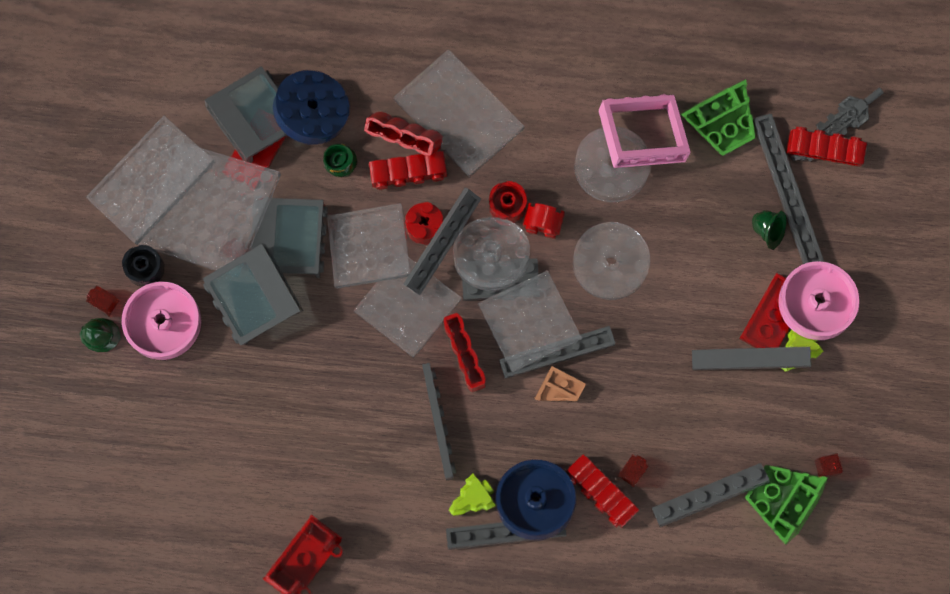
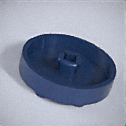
M314 70L298 71L285 78L280 84L273 101L274 117L281 130L290 138L311 145L323 144L334 139L342 131L350 111L349 100L343 87L331 76Z
M527 460L514 465L503 475L497 487L496 505L501 521L508 530L524 539L544 540L559 534L570 523L575 511L576 494L570 477L559 466L548 461ZM539 497L541 500L540 502H533L531 499Z

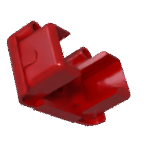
M310 515V518L275 562L276 564L263 577V580L282 594H303L305 590L312 594L308 586L332 555L335 558L343 556L344 550L339 546L343 538L313 515ZM339 548L340 553L335 555L334 551Z

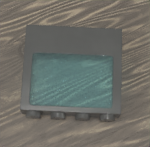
M262 66L205 99L206 109L246 165L253 162V155L286 136L278 126L273 113V101L279 85L273 83L270 72L265 71Z
M255 197L251 250L260 244H266L282 273L315 274L316 278H320V274L324 273V261H321L326 249V245L323 243V236H326L327 225L324 224V218L328 216V206H325L323 200Z
M260 244L203 278L205 290L208 294H212L214 306L217 310H221L223 322L227 327L230 326L233 331L232 337L234 341L240 345H246L253 338L289 317L304 311L266 244Z

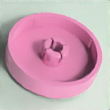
M809 262L797 267L788 275L779 293V309L784 321L795 333L812 340H827L843 333L853 322L859 309V293L852 278L840 267L827 262ZM815 298H820L823 301V303H820L818 305V302L815 300Z
M154 282L141 287L128 299L122 313V329L127 341L140 354L156 360H168L185 353L196 341L201 328L200 310L193 297L181 286L170 282ZM165 317V322L159 325L157 323L158 319Z

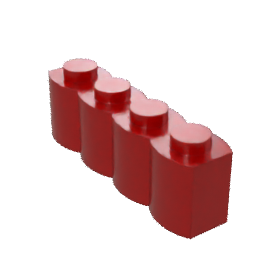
M376 112L366 118L364 131L371 136H381L388 142L398 143L407 149H415L423 155H432L441 149L443 136L437 131L426 130L418 124H409L401 118H392V116L385 112Z
M796 127V129L790 131L787 153L860 167L864 165L867 142H863L862 138L859 137L846 139L842 134L834 133L832 136L826 135L825 131L814 130L813 133L807 131L805 127Z
M436 151L432 155L415 154L407 157H395L369 162L372 187L378 190L386 189L389 185L402 187L409 182L422 184L428 179L441 181L444 177H447L443 151Z
M458 313L444 317V329L447 336L451 339L452 350L458 357L460 370L465 374V382L468 389L473 393L485 388V375L478 366V357L471 348V340L464 329L462 317Z
M584 454L566 470L573 485L577 483L582 488L580 492L587 499L591 497L596 502L594 506L601 513L605 511L610 516L608 520L616 528L618 526L623 528L639 511Z

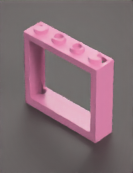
M663 94L660 96L626 97L623 99L609 98L602 101L599 114L614 168L686 162L690 154V148L674 95ZM667 109L677 147L622 151L612 113Z

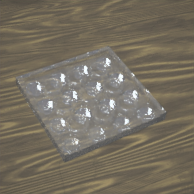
M401 203L327 216L334 286L336 289L409 276L411 270L403 206Z
M401 252L357 305L354 312L414 358L444 322V317L449 316L462 299L434 276H432L421 295L416 294L403 285L416 262Z
M548 270L478 303L512 373L582 340Z

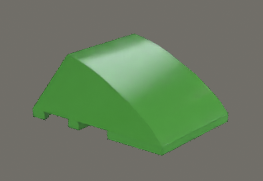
M746 79L720 91L680 114L722 156L755 139Z
M765 465L764 470L769 478V483L750 490L745 499L784 544L787 545L800 532L819 502L828 478Z

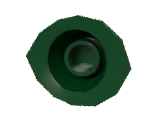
M763 210V212L756 213L752 218L754 231L762 237L769 249L775 250L784 237L787 221L786 213L783 211L776 213Z
M105 318L91 319L81 328L79 333L82 343L88 349L95 352H108L115 348L122 338L119 327L112 320Z

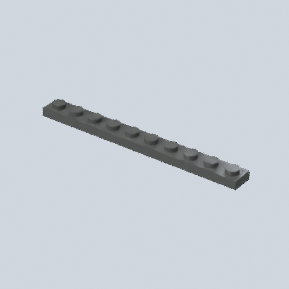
M767 114L754 118L753 124L803 264L817 261L824 262L772 114Z

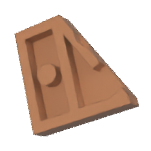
M551 366L535 400L578 401L586 384Z

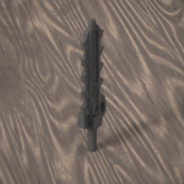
M878 88L864 100L848 96L838 104L839 107L837 109L839 112L836 115L830 113L827 116L828 121L824 124L822 122L817 123L816 130L825 131L826 135L832 136L834 133L846 135L849 126L852 128L857 126L859 128L869 120L868 105L884 94L883 90ZM792 155L790 157V159L793 162L797 160L804 161L806 159L811 162L814 159L798 155Z

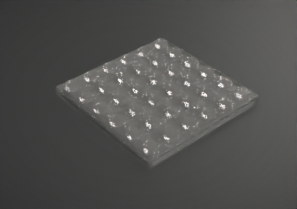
M179 142L136 244L148 245L157 252L218 270L250 251L281 173L273 169ZM244 263L225 274L238 278Z

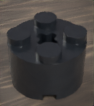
M148 245L130 248L122 259L125 275L133 284L139 287L159 282L164 274L165 264L155 249Z

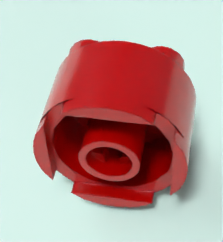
M513 181L496 184L489 195L491 215L497 221L505 224H514L524 216L527 208L525 190L520 184Z
M430 202L414 205L405 216L408 236L412 241L424 245L430 243L443 222L441 211Z
M528 203L523 227H525L527 233L537 235L538 232H541L547 238L556 239V235H560L565 212L561 210L558 213L555 207L535 203V207H532V204Z

